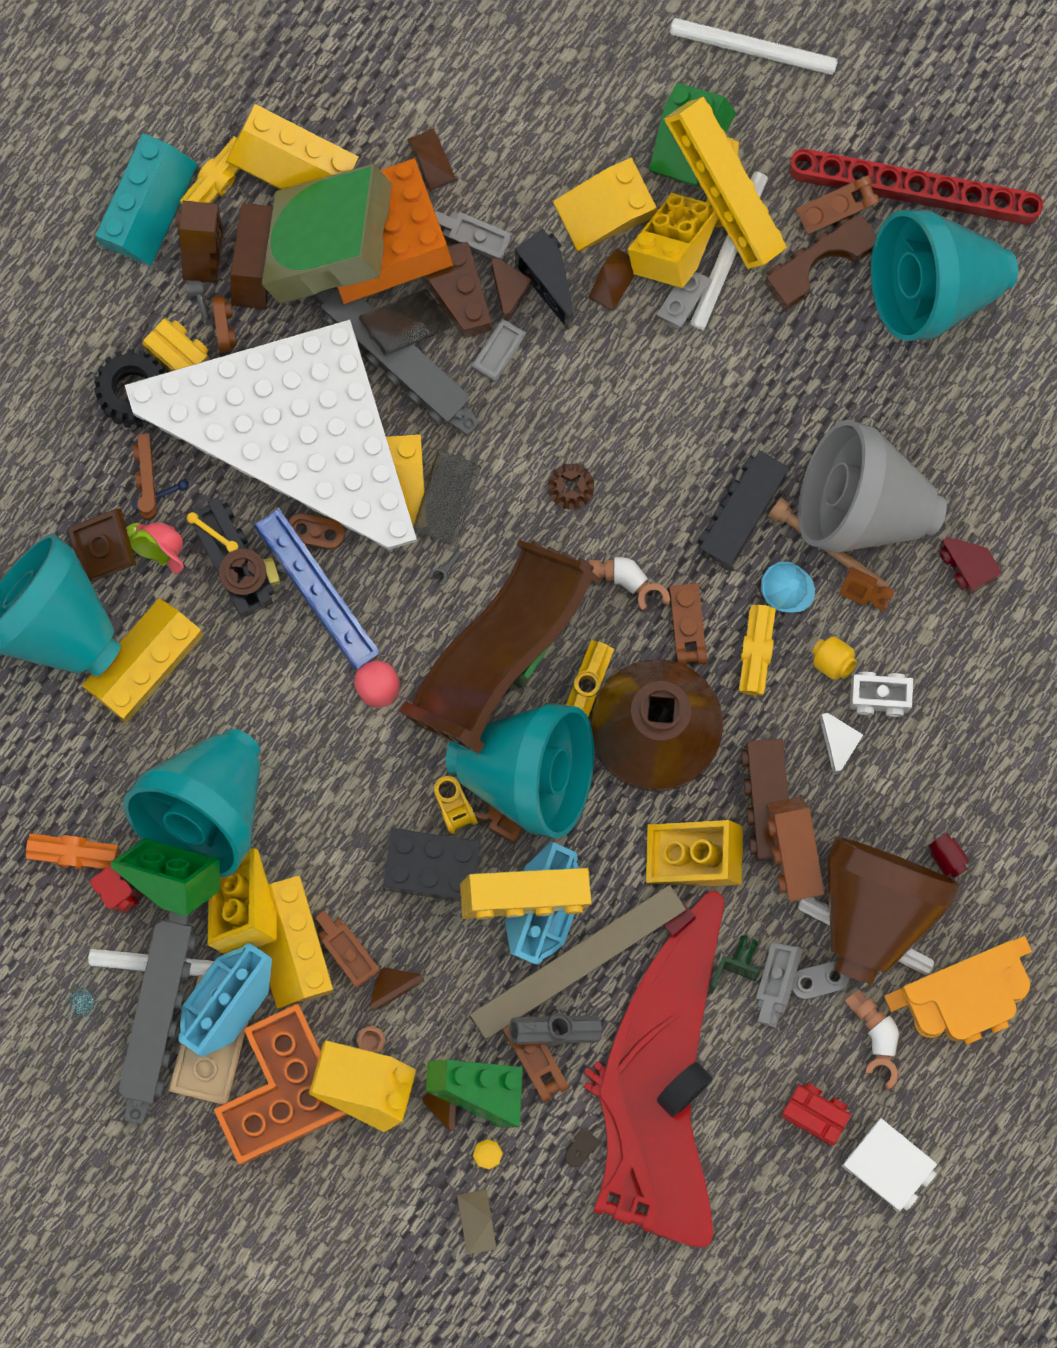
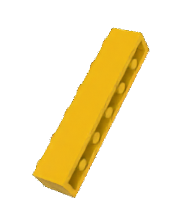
M701 97L689 101L665 117L664 120L747 269L765 265L785 250L787 246L781 232L772 221L767 207L762 203L755 190L754 183L747 176L741 165L740 158L732 149L725 131L720 127L711 106L706 102L705 98Z

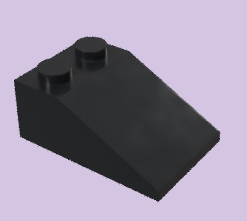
M541 229L515 249V265L522 274L532 279L531 285L565 328L570 330L573 327L574 312L560 250L562 246L552 233L548 235L544 229Z

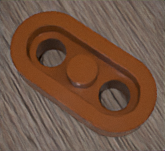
M224 296L212 297L220 354L232 352L231 346H237L235 330L229 329L227 320L228 318H233L231 301H225Z
M300 513L292 516L288 521L295 532L300 525L307 527L305 534L300 535L297 533L306 546L334 550L339 548L344 542L345 533L343 526L333 519ZM333 531L336 536L333 540H327L325 533Z

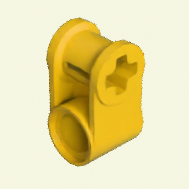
M444 776L438 779L435 783L434 795L450 835L455 834V830L469 824H478L469 801L466 800L457 779L451 776ZM442 784H452L456 789L454 796L451 798L442 797L439 793V787ZM462 815H465V816H463V817H461V818H459V819L453 820V819H455V818H457V817H460V816H462Z

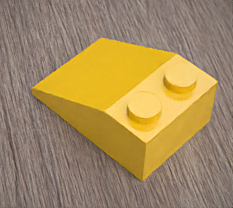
M632 157L603 170L553 201L577 252L650 220L657 209Z
M421 435L386 437L413 528L426 527Z
M730 820L649 824L647 828L646 883L695 886L742 885L743 826Z
M256 848L250 849L235 873L228 877L220 878V891L208 900V946L223 954L242 948L247 943H251L257 948L277 940V912L259 851Z
M325 1041L322 1045L309 1095L382 1132H386L403 1122L416 1069L390 1056Z

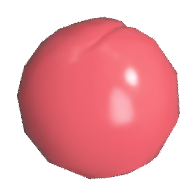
M374 660L365 663L356 671L354 686L359 697L366 705L382 708L390 705L398 697L400 680L396 671L389 663Z

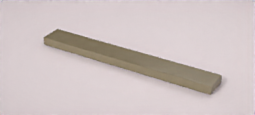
M669 885L477 1009L470 1016L487 1040L503 1030V1028L509 1026L512 1018L523 1017L685 912L686 908L671 885Z

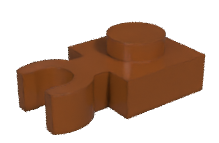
M851 567L839 594L864 606L867 601H870L877 609L886 611L895 591L886 586H876L875 584L878 579Z
M481 800L482 804L489 808V811L481 814L475 810L476 819L484 823L492 822L489 826V831L516 844L524 829L484 800Z

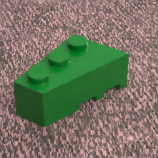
M455 1060L427 1062V1092L455 1106H460L470 1111L471 1114L492 1122L497 1127H520L523 1067Z

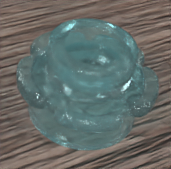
M81 987L79 991L71 993V1002L75 1015L85 1014L86 1017L89 1016V1010L94 1009L91 992H85Z

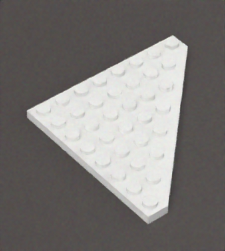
M350 320L125 385L134 416L152 423L166 433L186 441L202 452L222 460L238 471L258 479L274 490L305 504L308 508L341 523L344 527L362 536H366L388 550L417 542Z

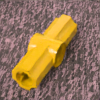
M235 136L215 159H210L202 167L197 176V181L181 198V205L183 200L213 203L218 196H223L227 192L225 190L227 186H232L236 179L235 175L240 169L227 163L226 159L237 139Z
M766 605L750 606L747 635H744L743 651L741 653V661L743 663L738 691L740 693L754 696L764 695L767 668L770 665L774 640L772 639L776 608Z
M590 641L566 705L579 707L589 717L614 653V648L599 641ZM589 679L595 684V689L588 693L583 692L578 684L582 680Z

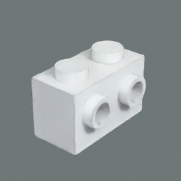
M858 672V675H854L851 679L850 709L857 710L856 713L859 715H874V711H884L886 716L903 717L904 713H908L912 708L913 678H905L904 674L891 673L886 677L876 676L874 672Z

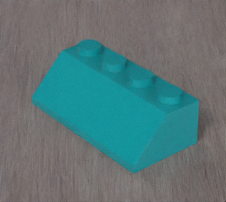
M142 133L95 235L98 244L148 266H152L198 163L170 144Z

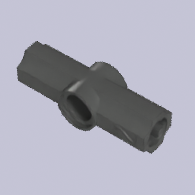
M563 1013L547 1017H514L510 1020L509 1028L510 1040H512L514 1045L544 1044L548 1047H554L562 1043H596L600 1041L602 1032L601 1020L598 1019L597 1015L567 1016ZM552 1025L557 1027V1029L559 1030V1035L554 1033V1031L552 1030Z

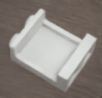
M882 1118L877 1120L841 1165L846 1171L854 1174L892 1205L893 1209L897 1212L901 1211L902 1208L908 1210L917 1200L918 1196L914 1193L921 1184L927 1187L937 1174L933 1171L937 1163Z

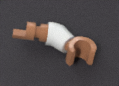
M614 557V560H606V563H600V560H590L589 563L594 567L592 572L599 578H606V581H614V584L623 586L632 594L636 592L639 595L638 603L642 611L647 608L645 597L652 591L659 592L663 596V604L669 606L670 597L667 589L661 584H648L646 582L648 580L647 576L635 561L625 557Z
M858 989L845 1002L860 1020L864 1018L867 1021L865 1026L870 1030L868 1034L872 1039V1054L876 1055V1059L870 1062L865 1073L873 1074L876 1067L887 1066L891 1071V1078L885 1083L886 1090L888 1091L896 1085L899 1077L898 1069L891 1062V1056H895L899 1038L898 1027L891 1016L886 1017L882 1011L878 1012L875 1009L877 1007L876 1003L871 998L867 999Z

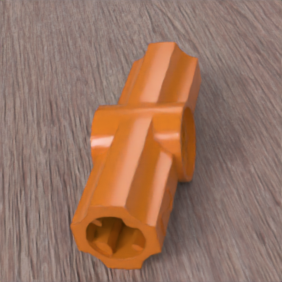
M29 834L26 846V859L57 863L58 866L65 868L75 866L74 869L88 867L104 870L109 865L111 866V861L118 857L119 846L91 842L86 838L62 835L60 838Z

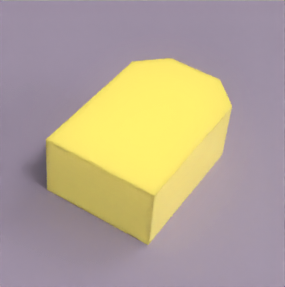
M273 557L263 559L271 586L281 584Z

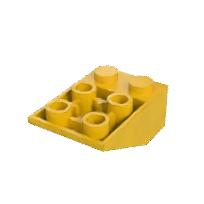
M671 193L628 248L633 273L683 288L698 269L717 221L718 215L712 204Z

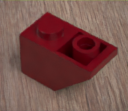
M949 537L941 541L939 545L941 549L938 551L945 565L951 564L956 573L953 575L954 580L960 590L966 589L970 595L1001 576L1002 571L987 547Z

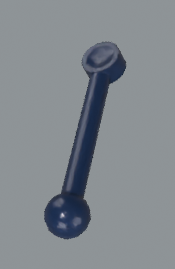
M181 479L177 485L156 493V500L177 490L184 491L188 489L189 482ZM139 498L132 501V507L135 510H139L137 506Z

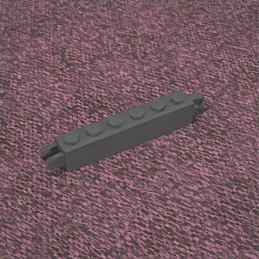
M329 288L312 295L321 305L322 321L327 326L350 320L358 347L366 353L363 356L364 359L374 368L380 366L386 372L385 378L393 386L398 387L401 385L408 392L406 396L414 405L418 407L422 404L429 411L427 415L435 424L440 426L443 423L447 428L452 426L467 437L477 429L480 422L468 408L467 392L363 298L344 304L338 288L336 290Z
M171 911L169 921L162 920L155 925L119 1085V1092L126 1098L125 1120L129 1122L143 1124L151 1103L155 1102L156 1097H162L165 1080H160L162 1068L168 1069L171 1051L167 1050L169 1038L174 1039L178 1022L173 1021L176 1009L181 1010L185 992H181L180 987L182 980H188L191 963L186 962L188 951H194L198 935L193 933L194 926L188 925L190 914L182 916Z

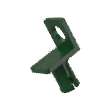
M742 935L733 958L723 955L710 986L709 994H713L722 969L756 981L760 970L751 967L750 962L758 946L757 940L752 938L746 949L749 936Z

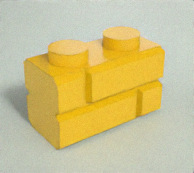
M164 318L142 342L143 348L155 357L169 372L209 361V357L206 354L209 351L207 347L198 339L192 342L185 336L187 330L176 320L171 323Z

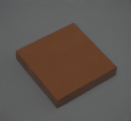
M121 509L111 510L67 528L72 547L90 582L136 565Z

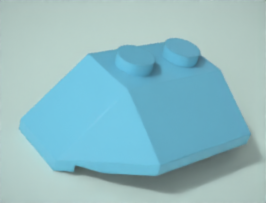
M550 842L525 866L523 871L579 869L577 853L554 842ZM565 910L553 911L554 914L548 916H536L535 913L524 914L522 917H507L505 927L511 955L536 965L543 961L542 959L550 956L564 945L575 914H565Z
M247 943L242 948L232 950L217 957L182 1005L181 1033L179 1034L178 1041L200 1057L233 1043L268 995L272 958L251 943Z

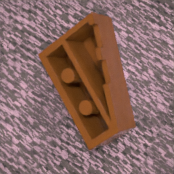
M801 797L767 803L769 815L767 825L769 834L773 836L775 847H772L775 865H779L781 876H777L780 894L785 893L789 901L825 895L810 807Z

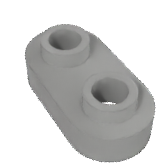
M836 962L809 967L796 972L792 992L796 997L804 1000L827 995L844 989L849 982V977L839 973V981L833 982L829 978L830 972L836 971L834 970ZM804 978L811 981V988H802L801 980Z

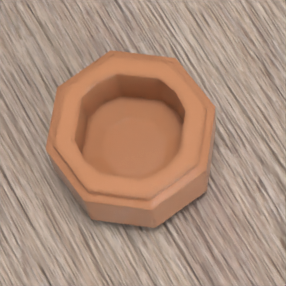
M368 1026L360 1030L356 1042L359 1049L380 1053L384 1048L386 1039L381 1029Z

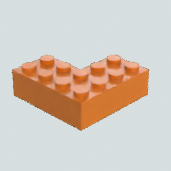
M415 158L381 170L392 183L388 217L383 231L384 249L380 277L345 287H337L344 304L453 266L446 241Z
M299 1004L244 1028L268 1084L214 1109L240 1166L349 1115L309 1095L321 1051Z

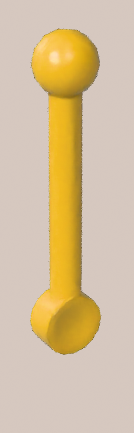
M191 512L187 515L189 523H195L226 546L229 553L238 549V544L235 541L225 539L198 519L196 513Z

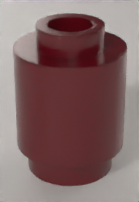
M948 833L928 845L932 851L929 854L943 875L948 876L951 874L954 879L968 870L965 864L970 860L956 839H951Z

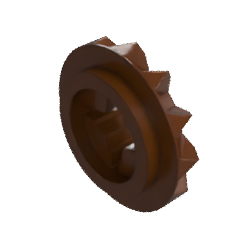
M564 463L562 466L554 469L548 480V492L553 502L565 509H578L586 505L592 498L594 479L588 469L577 463ZM579 477L576 484L578 492L569 490L562 494L566 488L564 479L573 481Z
M244 548L236 549L223 558L219 568L220 580L223 586L234 595L247 596L258 591L265 582L266 565L262 557L255 551ZM246 561H248L247 570L254 577L245 576L243 580H241L240 583H238L239 575L231 568L242 569L243 565H245Z

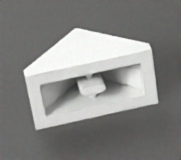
M829 713L821 715L820 722L833 775H836L843 769L863 734Z

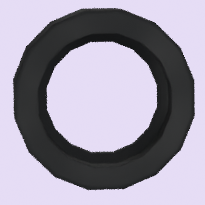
M696 1061L681 1072L662 1091L656 1101L673 1118L693 1102L711 1083L713 1078Z

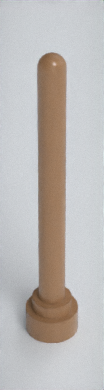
M781 497L768 514V517L776 523L778 521L782 524L786 522L801 533L798 517L792 513L793 509L789 507L790 503ZM824 550L849 570L852 567L878 579L875 584L876 586L888 587L887 582L845 551L834 553Z

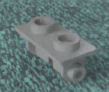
M695 271L683 288L673 287L658 311L657 316L667 320L666 324L672 329L676 330L678 326L682 328L711 279Z

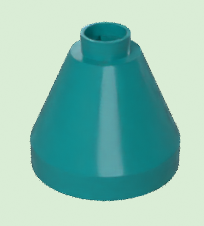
M926 209L901 210L889 215L877 233L872 250L871 285L877 311L889 332L896 338L904 341L928 340L938 337L1000 298L1007 289H1011L1015 285L1018 277L1017 259L1011 250L1004 249L998 242Z
M54 533L46 535L28 549L0 581V655L76 674L87 670L95 677L102 674L118 655L121 644L112 638L114 627L74 549Z
M550 703L486 724L480 740L485 745L479 754L453 742L449 743L446 752V768L448 773L457 776L459 782L528 833L561 838L572 830L580 818L592 782L594 738L590 721L585 712L579 707Z
M227 729L224 734L213 735L142 773L123 800L124 813L130 826L141 840L148 838L218 858L220 878L232 875L236 872L251 848L260 775L258 756L261 750L258 743L241 730Z

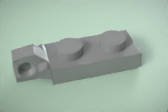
M438 211L435 212L441 231H443V236L448 241L455 244L468 241L470 250L488 258H498L502 261L512 238L511 233L462 212L458 214L452 212L450 216Z
M777 942L771 943L756 997L759 1000L758 1007L761 1008L758 1019L759 1023L776 1028L780 1013H784L788 1005L803 949Z

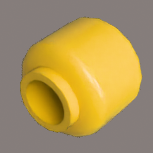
M835 636L829 637L825 641L821 639L812 651V654L815 655L813 659L814 667L832 680H837L841 677L843 679L847 678L857 664L855 650Z

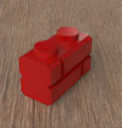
M110 865L91 879L90 885L98 895H101V899L108 909L124 911L127 914L140 904L138 899L141 897V891L113 870Z
M806 1083L805 1086L797 1085L780 1117L833 1147L851 1117V1113L846 1111L848 1106L835 1098H832L831 1101L824 1099L820 1096L822 1091L809 1083Z

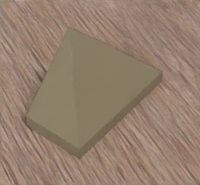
M487 1190L457 1195L467 1255L497 1250Z

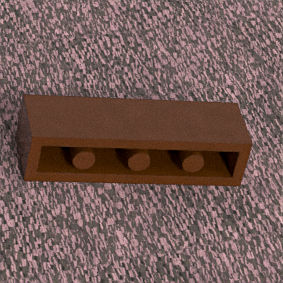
M783 738L747 741L746 749L741 750L742 767H748L749 777L744 779L745 796H750L751 808H746L748 826L753 825L754 837H749V848L751 855L756 854V862L774 860L772 847H775L773 836H770L767 818H769L766 804L788 799Z

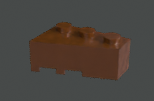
M183 200L182 210L177 209L175 227H178V235H180L183 280L217 283L224 231L218 204Z
M242 203L230 273L232 306L266 309L268 291L262 285L273 206Z
M468 241L448 246L453 266L422 276V279L463 338L492 331L491 317Z

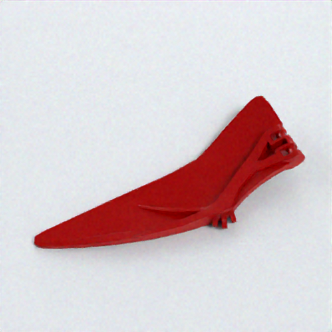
M711 891L700 899L690 910L696 919L675 938L670 935L658 952L629 1003L616 1033L606 1067L604 1068L598 1061L593 1065L599 1076L589 1068L584 1071L586 1077L595 1084V1087L589 1083H585L583 1087L599 1098L604 1116L607 1140L605 1172L593 1212L600 1215L604 1212L612 1215L613 1219L628 1225L634 1223L642 1226V1230L652 1232L654 1235L698 1248H706L711 1243L713 1224L706 1182L690 1121L691 1103L672 1118L656 1100L662 1091L696 1060L707 992L724 910V897L717 891ZM611 1195L619 1198L618 1203L614 1204L607 1201L608 1196ZM637 1205L647 1208L646 1214L635 1211Z

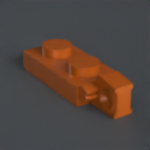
M325 910L315 916V919L323 928V931L318 933L322 939L321 942L356 989L380 972L378 966L346 923H343L340 918L333 922Z

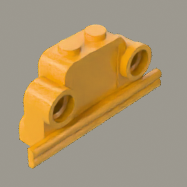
M1025 936L1014 941L1010 940L907 984L901 989L885 995V1001L890 1012L908 1005L914 1019V1026L923 1037L935 1038L945 1031L948 1038L952 1041L959 1042L964 1040L965 1044L968 1045L982 1039L981 1032L991 1028L993 1033L1010 1027L1008 1020L1016 1014L1015 1003L1024 999L1030 989V980L1020 957L1031 953L1032 950Z

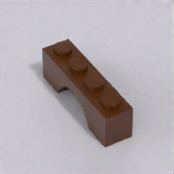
M861 213L854 218L852 216L844 218L837 224L838 229L830 234L828 231L822 233L814 240L815 244L806 250L803 247L797 250L790 257L792 259L784 266L779 263L767 272L768 277L766 278L765 285L785 312L809 295L811 289L809 271L818 261L827 257H842L855 264L872 252L877 235Z

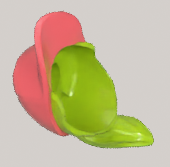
M155 522L148 525L133 523L126 527L131 547L136 553L142 557L154 559L162 566L168 565L173 573H180L183 570L184 565L178 557L183 546V540L173 526Z

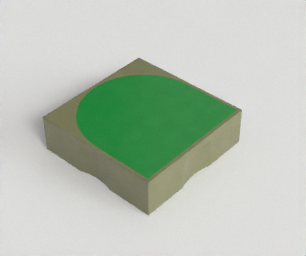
M375 164L275 191L262 285L280 304L315 295L329 288L345 287L380 277L384 249L383 231L388 217L392 183Z

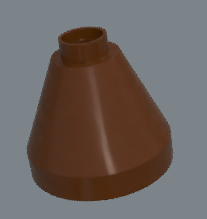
M663 659L636 662L621 669L612 676L597 697L591 721L594 747L606 769L626 785L650 792L678 789L698 778L709 767L717 753L723 732V717L719 701L707 681L697 672L683 664ZM654 706L668 709L673 714V723L649 721L648 709Z
M835 836L827 857L831 951L839 955L834 970L858 981L873 984L878 971L888 972L952 908L961 884L934 870L892 853L848 838Z

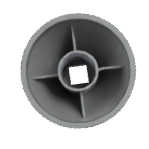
M843 420L835 424L824 435L809 461L800 490L798 522L801 535L807 544L838 553L917 540L924 534L932 536L939 531L944 522L947 504L943 496L937 495L935 486L877 429L856 421Z

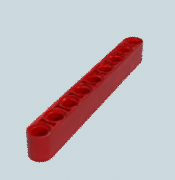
M809 149L797 150L792 155L789 165L791 177L800 182L839 189L856 181L852 173L862 172L865 176H870L872 181L870 186L874 195L877 194L878 197L1024 225L1035 223L1044 207L1042 198L1038 194L1029 191ZM805 161L809 164L810 168L800 170L796 167L795 163ZM827 166L835 167L838 174L830 176L825 173L824 168ZM889 177L895 184L893 186H885L881 183L880 179ZM912 182L919 183L923 190L914 192L909 188V184ZM946 188L950 191L951 196L942 197L938 194L937 189ZM973 193L978 196L979 202L971 203L966 199L965 195ZM1003 199L1007 203V207H997L994 204V200ZM1030 204L1035 208L1036 212L1033 214L1026 213L1022 205Z

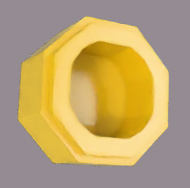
M486 1139L476 1144L473 1157L479 1167L490 1170L500 1164L503 1152L497 1142Z

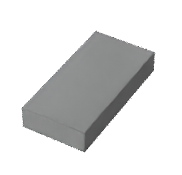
M501 318L471 368L497 382L525 338L526 332Z

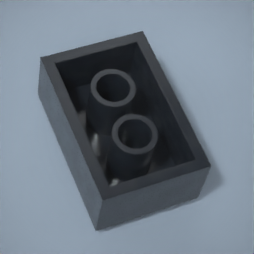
M392 828L383 890L461 902L460 883L469 874H476L480 841Z

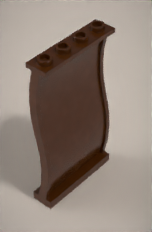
M519 540L516 545L521 549L520 555L499 593L488 607L440 655L422 682L413 703L405 702L399 711L418 727L479 754L485 745L480 740V737L502 696L516 678L559 636L579 607L590 583L598 584L601 580L592 572L594 567L586 560L579 558L577 561L566 552L561 555L555 549L549 546L545 549L535 541H532L530 544Z

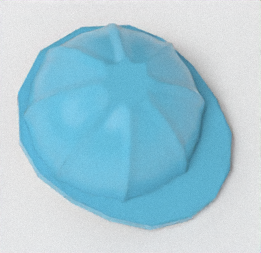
M778 562L768 567L760 580L759 592L762 599L770 607L776 608L778 611L788 613L804 611L814 600L815 586L813 580L803 569L791 562Z

